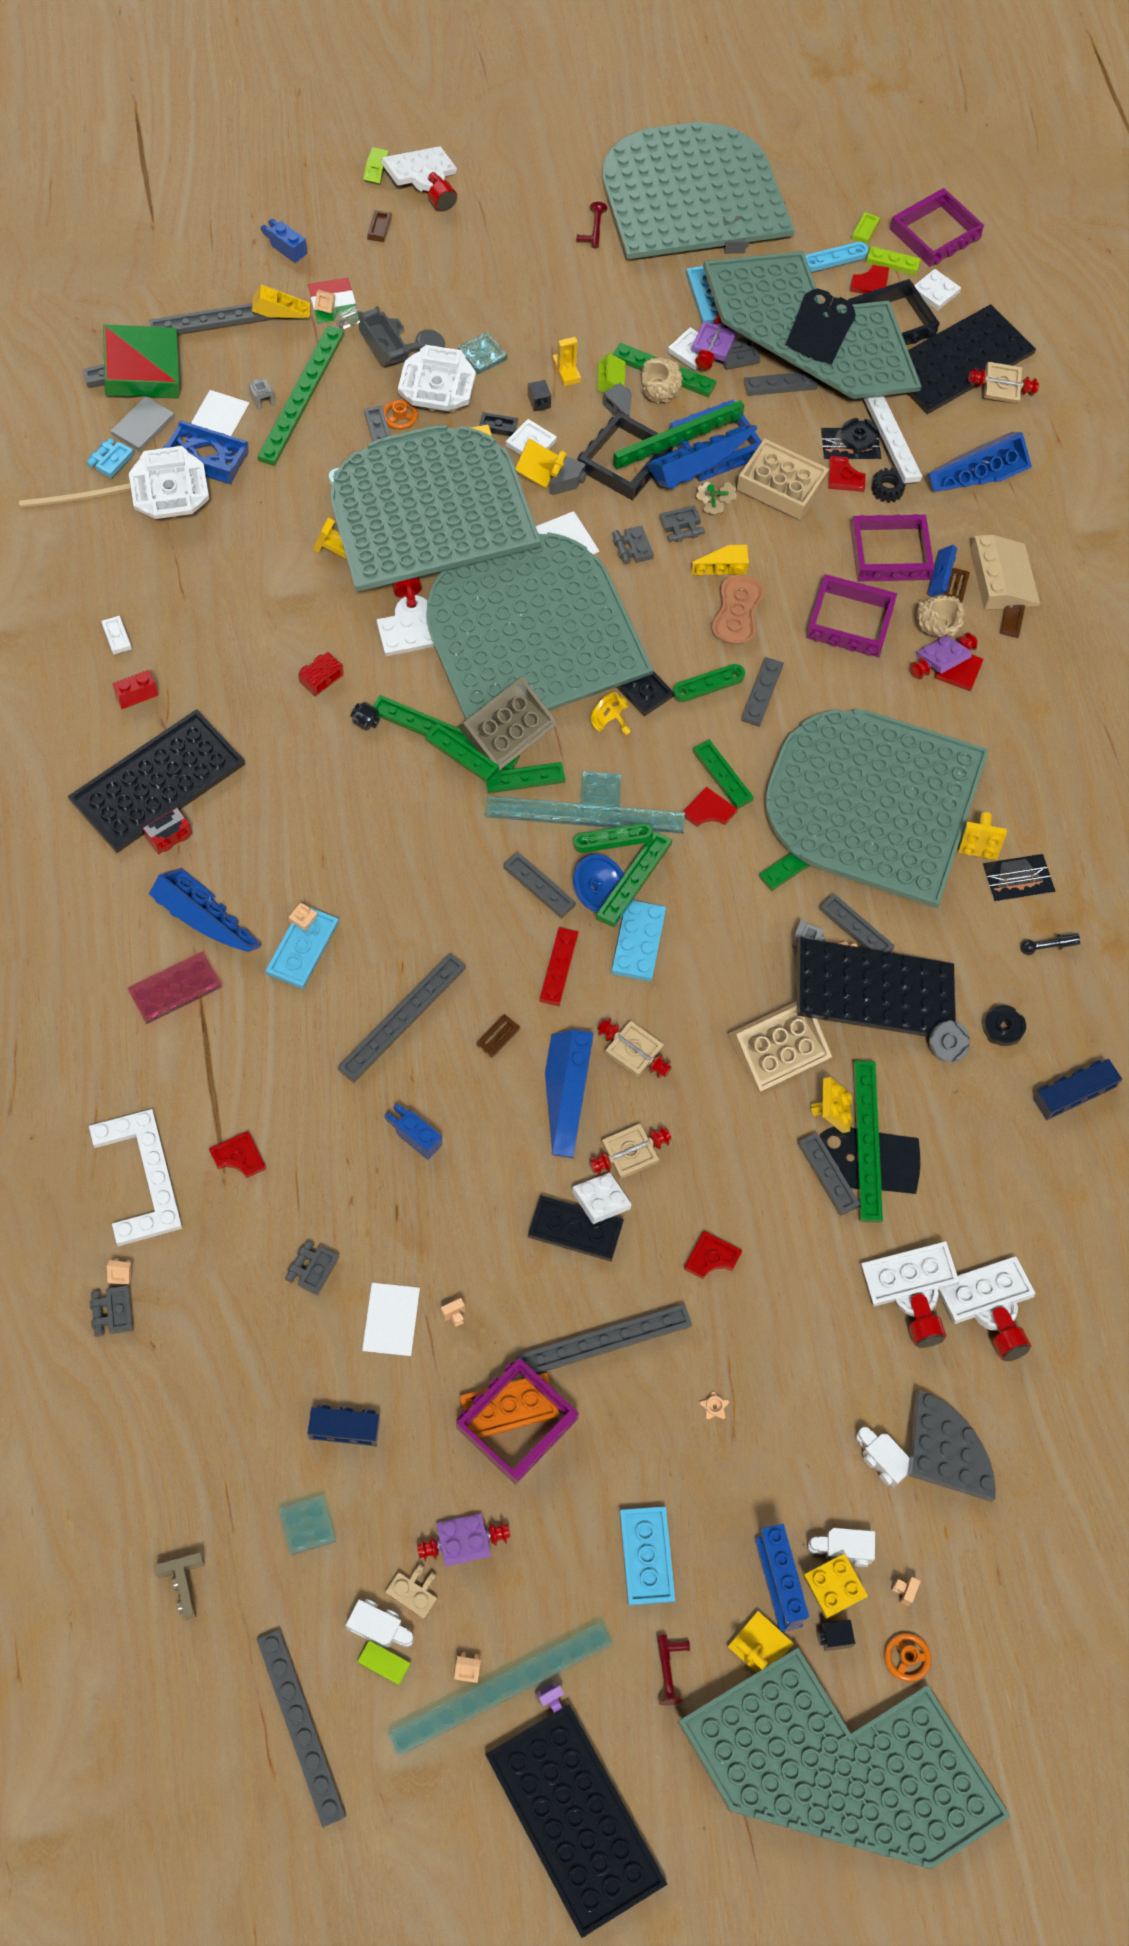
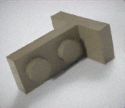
M200 1552L154 1565L155 1574L158 1579L175 1575V1577H172L174 1591H179L180 1600H177L179 1614H184L186 1620L196 1618L186 1571L205 1566Z

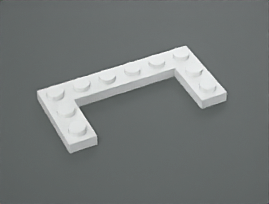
M150 1109L90 1125L89 1129L94 1148L137 1137L155 1212L112 1223L117 1246L182 1229L153 1110Z

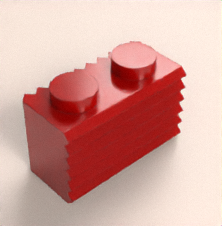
M329 652L318 655L313 663L309 666H303L298 673L299 682L313 696H317V694L344 675L343 665Z
M147 669L142 671V673L139 672L135 676L132 675L127 679L124 678V680L117 681L116 683L113 682L112 684L121 709L159 696L155 681Z

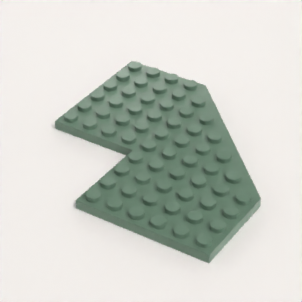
M803 251L704 261L703 268L723 324L852 399L920 391V381L889 301L852 304L856 314L855 320L847 332L833 364H829L808 357L785 345L804 295L817 288ZM816 295L814 300L822 304L820 296ZM845 305L837 306V310L840 313H846L848 310ZM828 311L823 313L825 317L830 315Z
M799 1648L677 1722L729 1812L929 1870L935 1868L1010 1817L928 1685L858 1730L850 1733Z

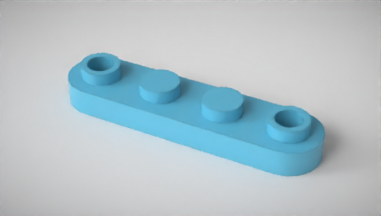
M855 242L811 253L805 257L810 271L815 272L865 259L868 254V246L863 242Z

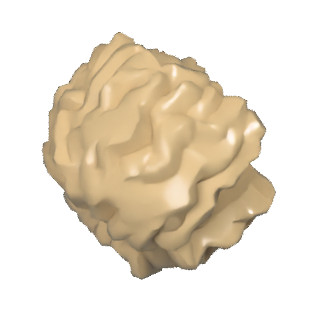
M660 357L651 358L644 363L642 383L645 387L642 388V392L649 400L657 404L660 402L667 403L678 395L679 390L682 388V373L677 365L678 362Z
M945 595L919 602L917 619L919 620L921 630L926 632L927 635H933L937 638L944 637L946 634L954 636L960 627L963 626L965 622L963 619L966 617L962 602H959V598Z

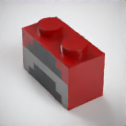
M178 808L143 827L145 838L158 855L169 851L174 845L186 841L192 835L189 822Z

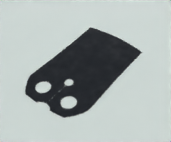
M819 288L807 292L803 297L796 320L785 345L813 359L833 364L838 350L856 317L852 303L842 297H833L830 292ZM822 295L825 298V302L819 304L814 300V297ZM843 304L848 310L846 313H840L837 310V306ZM828 311L830 315L825 317L823 313Z
M836 1127L820 1133V1138L838 1165L851 1189H859L856 1128L850 1127V1132L842 1133ZM879 1132L882 1191L916 1194L921 1166L919 1138ZM829 1137H838L841 1140V1145L835 1149L831 1148L827 1142ZM848 1154H852L854 1156L853 1161L850 1162L847 1160L846 1157Z

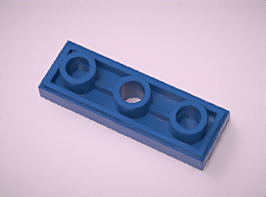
M954 544L939 550L928 594L931 597L939 594L942 595L948 589V582L952 574V567L957 552V547Z

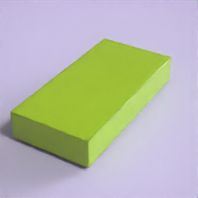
M864 212L851 239L867 245L879 224L880 217Z
M370 1640L357 1661L358 1664L397 1686L401 1684L411 1663Z

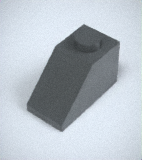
M619 383L604 392L603 405L614 416L621 412L629 417L632 393L627 387Z
M566 456L563 462L564 466L560 469L558 476L553 477L550 481L549 494L555 495L577 489L580 483H583L586 479V464Z

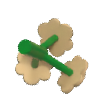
M704 482L703 485L697 487L696 498L702 500L705 504L704 512L712 515L724 511V503L715 500L717 495H720V501L726 504H730L731 501L736 499V487L732 486L730 482H726L720 488V491H716L714 485L709 482Z

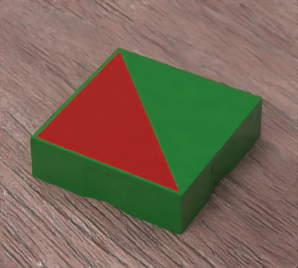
M103 324L105 396L179 397L176 328Z

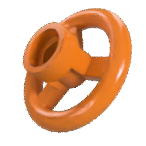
M406 400L391 401L383 408L387 425L394 429L409 428L418 418L416 407ZM407 407L411 409L412 414L407 413ZM392 408L393 416L388 419L387 413ZM402 419H408V420H410V421H408V422H406V423H403V424H396V423H395L397 420H402Z
M910 1633L896 1635L888 1642L884 1654L885 1663L894 1677L905 1682H914L920 1680L928 1673L931 1666V1653L927 1644L920 1637ZM907 1640L916 1643L922 1649L923 1654H920L919 1650L912 1645L905 1646L903 1641ZM895 1645L900 1651V1659L902 1661L898 1670L892 1662V1650ZM906 1653L912 1655V1661L906 1659ZM917 1662H924L922 1668L917 1673L911 1675L904 1674L908 1666H913Z

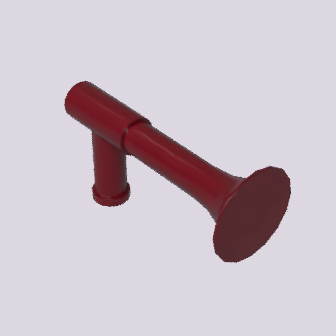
M596 201L590 204V210L594 212L592 235L577 234L576 242H591L592 248L596 249L599 247L601 215L608 209L605 203Z
M667 1635L657 1636L665 1690L664 1698L659 1702V1705H676L682 1703L683 1699L679 1698L674 1690L670 1652L690 1651V1642L686 1640L684 1642L668 1643Z

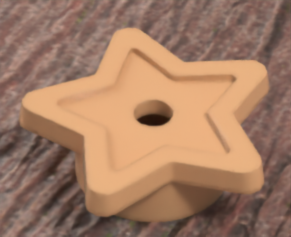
M712 1392L710 1398L701 1401L700 1405L706 1410L707 1420L714 1416L725 1419L724 1408L728 1405L729 1401L721 1399L715 1392Z

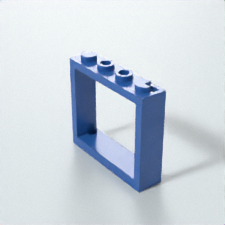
M735 400L723 402L699 413L675 420L670 423V429L732 404ZM744 414L743 417L735 421L738 427L750 424ZM754 432L747 439L750 444L749 446L733 451L716 465L696 475L698 481H704L747 464L762 443L757 433ZM687 440L676 445L677 449L682 447L684 449L692 448Z

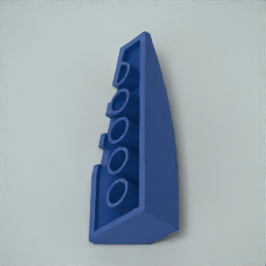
M747 424L725 432L726 436L717 435L710 437V442L693 443V448L688 449L679 448L646 462V466L660 486L667 487L668 489L677 487L679 482L693 480V476L704 472L729 456L757 430V426Z
M1023 432L1005 434L958 456L928 473L932 490L935 492L988 482H998L1031 468L1032 465Z
M183 868L160 874L157 877L149 895L158 904L168 909L171 915L179 918L193 929L211 939L246 952L260 948L261 944L246 928L238 926L239 921L236 917L229 916L225 912L227 908L222 903L218 904L214 900L215 895Z
M569 1030L551 1035L545 1069L551 1148L552 1155L574 1157L594 1033Z

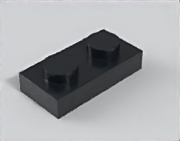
M483 412L479 426L489 425L491 433L512 436L517 429L518 418Z

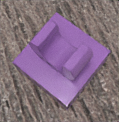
M553 1682L534 1693L538 1702L542 1706L548 1704L554 1713L562 1708L558 1698L564 1695L557 1682Z

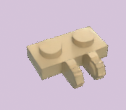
M420 1564L410 1580L398 1572L385 1594L425 1620L437 1602V1598L427 1592L437 1575L432 1572L421 1588L415 1584L424 1572L425 1567Z

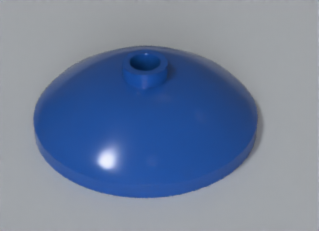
M600 854L589 855L583 858L574 870L573 886L575 893L586 908L598 913L624 874L618 864L611 858Z

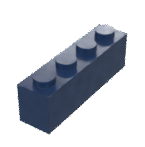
M1109 1058L1104 1061L1097 1060L1085 1070L1080 1068L1068 1078L1063 1076L1051 1086L1047 1084L1040 1087L1033 1100L1047 1121L1117 1088L1122 1078Z

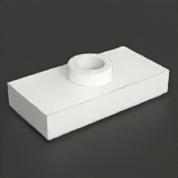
M120 616L101 621L113 655L132 649Z

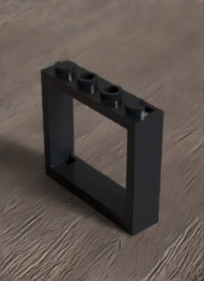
M910 279L848 299L852 304H862L880 301L893 302L906 298L923 323V326L903 332L902 336L905 344L917 343L937 334L940 323Z
M618 412L615 417L610 418L608 425L599 431L597 438L591 440L588 448L579 454L577 460L586 464L585 472H587L589 477L633 501L653 477L648 467L645 465L630 482L591 459L618 428L641 440L659 433ZM673 447L654 454L649 461L672 452Z

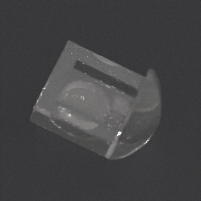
M357 305L341 312L335 307L333 308V317L341 329H346L360 322L358 318L360 310Z

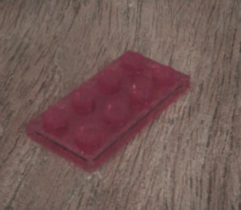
M202 951L127 989L145 1023L149 1024L222 988Z

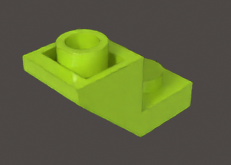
M372 147L366 162L364 181L381 184L384 170L381 161L382 157L389 156L388 150Z

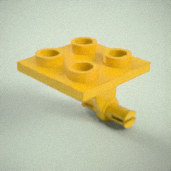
M529 438L516 464V472L541 487L547 488L551 476L557 477L560 469L563 468V462L567 453L560 451L559 455Z
M758 1611L730 1643L728 1648L750 1669L757 1673L782 1658L794 1643Z

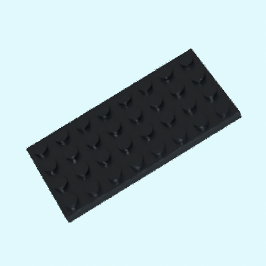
M990 304L908 350L920 381L921 389L917 392H909L907 395L928 415L978 386L977 383L971 386L970 382H968L969 372L974 368H977V372H980L982 369L985 370L988 362L1014 366L1035 354L1036 348Z
M196 709L68 795V798L109 846L118 853L144 835L143 827L175 808L182 809L243 767L245 760Z
M800 937L797 941V1016L929 1037L934 1026L940 1022L948 1020L956 1022L954 963Z
M569 1704L485 1754L581 1939L668 1885Z

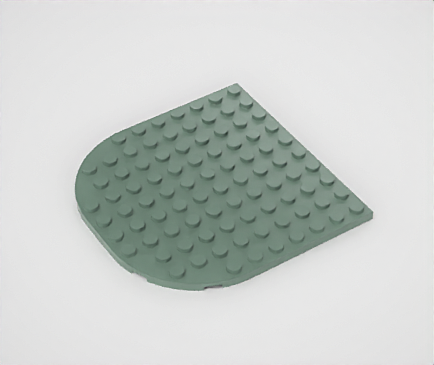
M698 121L646 128L620 140L612 147L605 158L602 182L627 259L725 246L727 240L746 238V241L753 242L794 236L793 224L766 154L753 139L735 128ZM735 216H742L741 220L735 222ZM723 217H725V222L728 224L724 226Z
M439 425L378 439L367 444V448L360 452L355 451L339 467L333 478L334 483L330 490L332 509L356 592L541 547L535 523L509 453L504 447L496 443V439L473 428L464 426L447 428V425Z
M547 532V534H538L541 547L444 570L438 575L427 600V626L432 643L465 720L522 676L548 711L653 674L652 666L606 567L598 557H595L587 550L586 546L569 537Z
M840 709L826 711L802 722L801 726L794 732L792 731L785 740L767 788V817L779 841L787 850L803 862L820 870L938 909L989 749L871 711L854 709L853 711H840Z

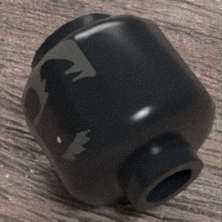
M367 702L357 703L350 715L352 723L364 731L370 730L371 727L375 729L380 722L378 717L379 710Z

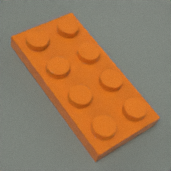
M547 1373L540 1374L539 1376L551 1387ZM526 1379L510 1382L475 1418L468 1428L482 1439L559 1418L557 1408ZM490 1388L461 1395L460 1401L463 1410L466 1409L468 1411L474 1405L472 1404L473 1400L480 1393L484 1395Z

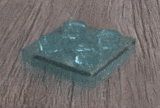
M488 332L458 346V350L463 352L477 374L507 360L506 352Z
M582 771L580 809L619 812L622 774Z
M324 1496L278 1509L291 1556L336 1542Z

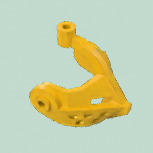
M611 692L602 697L591 713L592 726L601 732L609 721L617 718L622 727L620 730L625 735H628L631 729L620 715L623 709L629 707L627 700L617 692ZM615 702H618V703H619V704L616 705V706H613V705H612V704L615 703ZM609 707L610 711L604 716V712Z

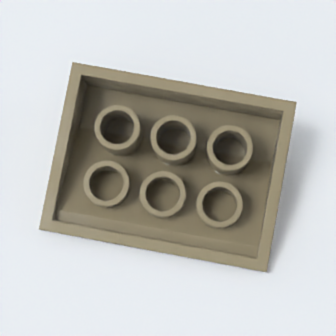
M522 676L460 723L458 728L480 753L498 764L499 770H501L558 723Z

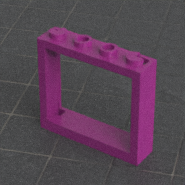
M945 188L893 216L890 230L929 267L939 264L948 256H952L960 249H964L974 241H978L982 237L984 224ZM942 207L967 232L933 251L907 226Z
M926 515L853 516L850 530L857 582L931 580L934 572V563ZM920 529L925 563L865 564L860 530Z
M825 574L806 638L879 658L898 593ZM825 592L886 608L887 612L879 640L876 641L817 625L816 622Z
M520 1358L515 1363L508 1364L504 1369L505 1373L500 1378H494L488 1385L490 1389L484 1395L480 1393L473 1400L472 1404L474 1405L468 1411L466 1409L463 1410L456 1419V1429L515 1485L579 1418V1413ZM520 1373L564 1417L512 1470L468 1426Z

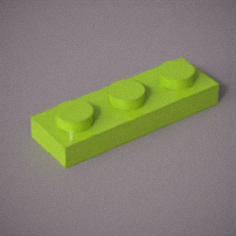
M871 246L866 263L890 267L889 269L916 276L921 258Z

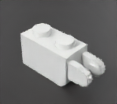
M866 1426L860 1428L858 1434H856V1440L864 1449L862 1455L864 1456L865 1463L870 1468H875L880 1473V1479L887 1486L891 1485L894 1489L908 1476L910 1458L889 1435L881 1434L877 1437Z
M833 1528L826 1537L812 1538L807 1547L809 1552L813 1554L825 1555V1560L828 1561L845 1553L849 1562L854 1563V1566L868 1567V1564H872L875 1560V1531Z
M366 1599L365 1602L358 1600L346 1624L348 1631L368 1641L370 1640L384 1649L391 1647L393 1642L406 1648L413 1644L412 1632L410 1630L407 1631L406 1628L401 1626L402 1623L398 1619V1614L388 1609L386 1612L377 1609L378 1605L371 1600Z

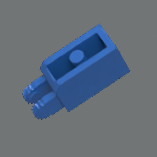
M270 219L268 221L270 227L267 225L261 226V231L270 239L272 247L292 262L296 263L307 255L306 238L284 222Z
M396 1104L393 1108L402 1118L397 1120L393 1115L387 1113L385 1119L396 1129V1133L400 1138L429 1160L442 1146V1136L411 1110L407 1111L399 1104Z

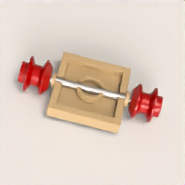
M988 362L985 370L982 369L980 372H977V368H974L968 375V382H970L971 386L977 383L978 387H981L985 383L984 398L1018 403L1021 391L1023 395L1029 392L1030 396H1033L1039 389V382H1037L1036 378L1030 381L1029 377H1026L1021 381L1022 367Z
M611 1018L608 1020L604 1019L600 1023L598 1035L605 1034L606 1041L614 1039L605 1050V1054L636 1077H639L648 1065H650V1073L656 1071L658 1078L666 1077L672 1069L670 1066L671 1061L665 1063L663 1055L656 1057L663 1049V1043L632 1021L621 1032H619V1024H611Z
M641 1124L621 1131L602 1140V1145L607 1155L603 1152H600V1157L598 1158L592 1155L591 1161H589L593 1173L597 1172L598 1175H601V1170L606 1169L609 1172L611 1164H613L619 1178L623 1179L659 1163V1158L652 1146L659 1150L663 1143L669 1146V1141L672 1139L670 1132L667 1128L664 1129L662 1126H659V1131L651 1130L650 1138H648Z

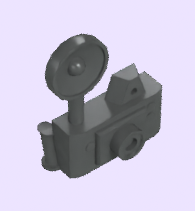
M378 306L366 312L361 311L358 313L360 321L359 330L383 366L405 361L408 358L409 351L417 349L420 351L425 345L445 348L443 336L430 329L420 331L414 343L405 345L398 334L404 329L400 320L388 318L384 312H380Z

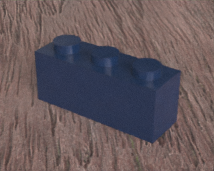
M317 1405V1407H311L307 1435L309 1440L377 1447L380 1414H376V1411L369 1409L355 1412L349 1407H340V1410L331 1409L328 1405Z

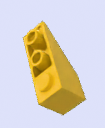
M261 284L253 296L252 311L266 317L309 318L310 302Z
M727 545L693 561L691 575L747 574L749 565L747 545Z

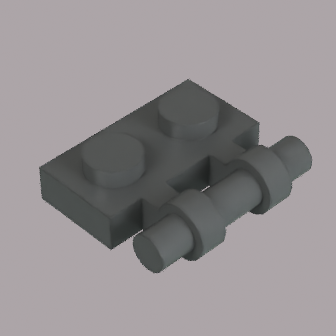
M740 338L738 341H734L723 363L727 370L760 363V356L751 339Z
M695 505L660 513V521L665 532L673 531L674 533L667 536L669 542H680L685 538L691 537L693 539L697 538L698 535L705 534L704 527H696V525L701 523V518ZM686 527L689 528V530L682 531V532H681V530H680V529L686 528Z
M643 526L625 529V536L621 535L619 530L613 531V542L618 547L619 558L623 560L624 564L630 563V558L632 557L635 563L653 559L654 554Z
M306 1241L304 1246L298 1250V1257L295 1262L290 1264L285 1280L293 1283L296 1276L301 1277L298 1286L318 1296L336 1265L339 1255L321 1246L314 1253L311 1251L314 1244ZM305 1260H310L306 1270L302 1269L301 1267Z
M128 1286L106 1289V1298H100L99 1291L91 1293V1301L89 1302L90 1309L93 1312L91 1327L94 1329L95 1337L104 1335L103 1328L105 1326H109L110 1334L133 1331L130 1290ZM103 1307H107L108 1317L102 1318L101 1309Z

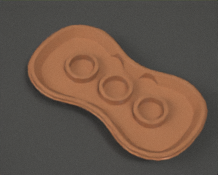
M731 575L723 581L721 585L722 607L712 622V630L717 638L731 644H744L755 636L756 623L754 614L765 594L764 587L760 581L745 575Z

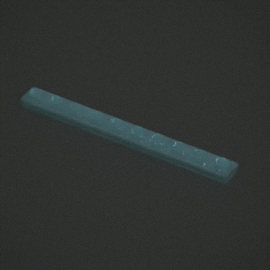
M487 796L485 817L608 828L646 823L652 827V831L680 834L684 833L685 823L684 812Z
M603 1622L389 1732L388 1736L397 1756L399 1757L612 1646L613 1642Z

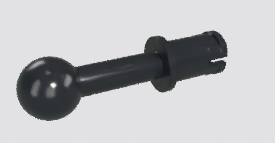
M1079 933L1062 936L1057 934L1056 939L1039 942L1027 939L1021 943L1020 950L1025 955H1032L1036 950L1059 947V950H1062L1064 947L1080 945Z

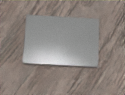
M145 396L111 430V435L140 452L175 416L172 411Z

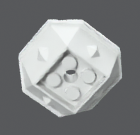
M425 345L419 352L405 360L398 385V394L415 407L429 409L430 411L437 410L454 413L462 406L469 405L476 372L461 350Z
M182 446L144 451L139 461L129 472L134 509L151 518L160 519L193 514L209 500L204 464L188 453Z

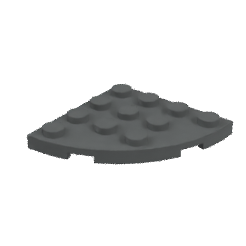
M918 1390L915 1393L908 1476L990 1502L995 1500L996 1487L991 1462L976 1432L951 1406L929 1393Z

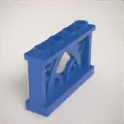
M180 420L175 432L162 449L176 447L179 444L204 464L206 477L231 484L235 473L248 455V442ZM182 436L186 437L187 443H184L181 440ZM211 445L218 455L201 457L198 456L195 448ZM226 461H230L231 464L227 465Z
M784 1524L763 1528L761 1530L762 1535L755 1539V1544L778 1629L781 1632L802 1628V1622L809 1618V1613Z

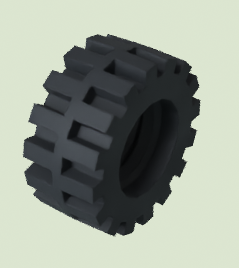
M884 468V471L881 469L875 474L871 488L872 494L876 495V499H881V502L885 500L887 503H890V501L894 503L903 496L906 483H903L898 470L894 471L893 468L890 470ZM883 483H890L895 487L887 488L883 485Z

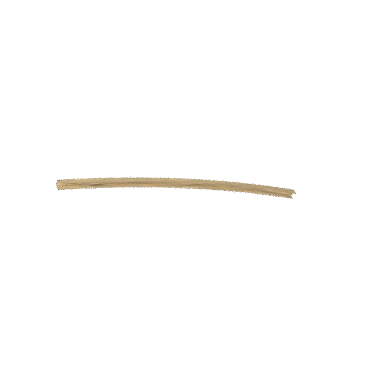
M128 483L81 493L20 500L19 506L20 508L44 506L131 491V485Z

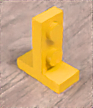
M576 337L558 341V354L552 355V361L563 386L581 382V376L576 367L578 346Z
M328 517L312 550L319 553L321 548L325 547L347 560L340 534L332 529L335 521Z

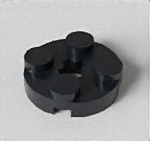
M858 418L850 419L843 425L841 432L842 442L852 449L853 452L860 453L862 450L871 448L876 443L877 427L867 419H864V421L858 420Z
M1000 1005L993 1008L984 1019L983 1028L990 1043L1000 1046H1012L1018 1044L1026 1031V1021L1022 1014L1020 1016L1016 1012L1015 1008ZM1002 1022H1006V1025L1010 1026V1028L1005 1030L1000 1025Z

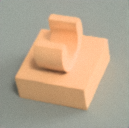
M318 290L314 309L332 313L336 294Z
M300 903L289 916V922L306 932L318 917V914L310 909V907Z
M118 1258L109 1260L107 1264V1283L130 1285V1260L126 1262H121Z
M461 1298L441 1307L444 1321L452 1319L455 1327L464 1324L461 1314L465 1312V1305Z
M911 1577L907 1583L901 1580L895 1582L892 1591L902 1595L901 1604L909 1607L913 1603L920 1580Z
M462 1652L461 1657L457 1656L454 1679L478 1683L481 1664L478 1654H475L473 1659L465 1657L466 1652Z

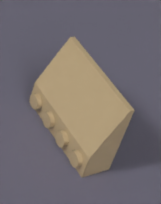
M764 438L740 473L736 490L802 520L815 499L829 469Z
M996 535L975 536L970 551L984 610L1005 609L1007 605H1010V607H1013V605H1025V607L1040 606L1026 545Z
M797 1001L728 1033L739 1059L759 1092L832 1057L817 1019L797 1016Z

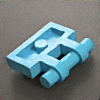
M109 438L106 442L103 441L99 446L100 448L89 456L86 464L90 468L95 465L97 471L112 478L134 455L133 449L119 441L113 446L115 442Z

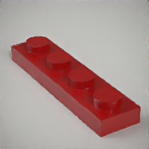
M558 928L540 996L541 1003L560 1007L579 931Z

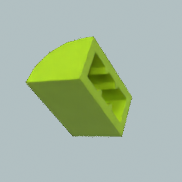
M610 353L606 354L598 362L597 390L604 393L619 383L625 386L626 362Z

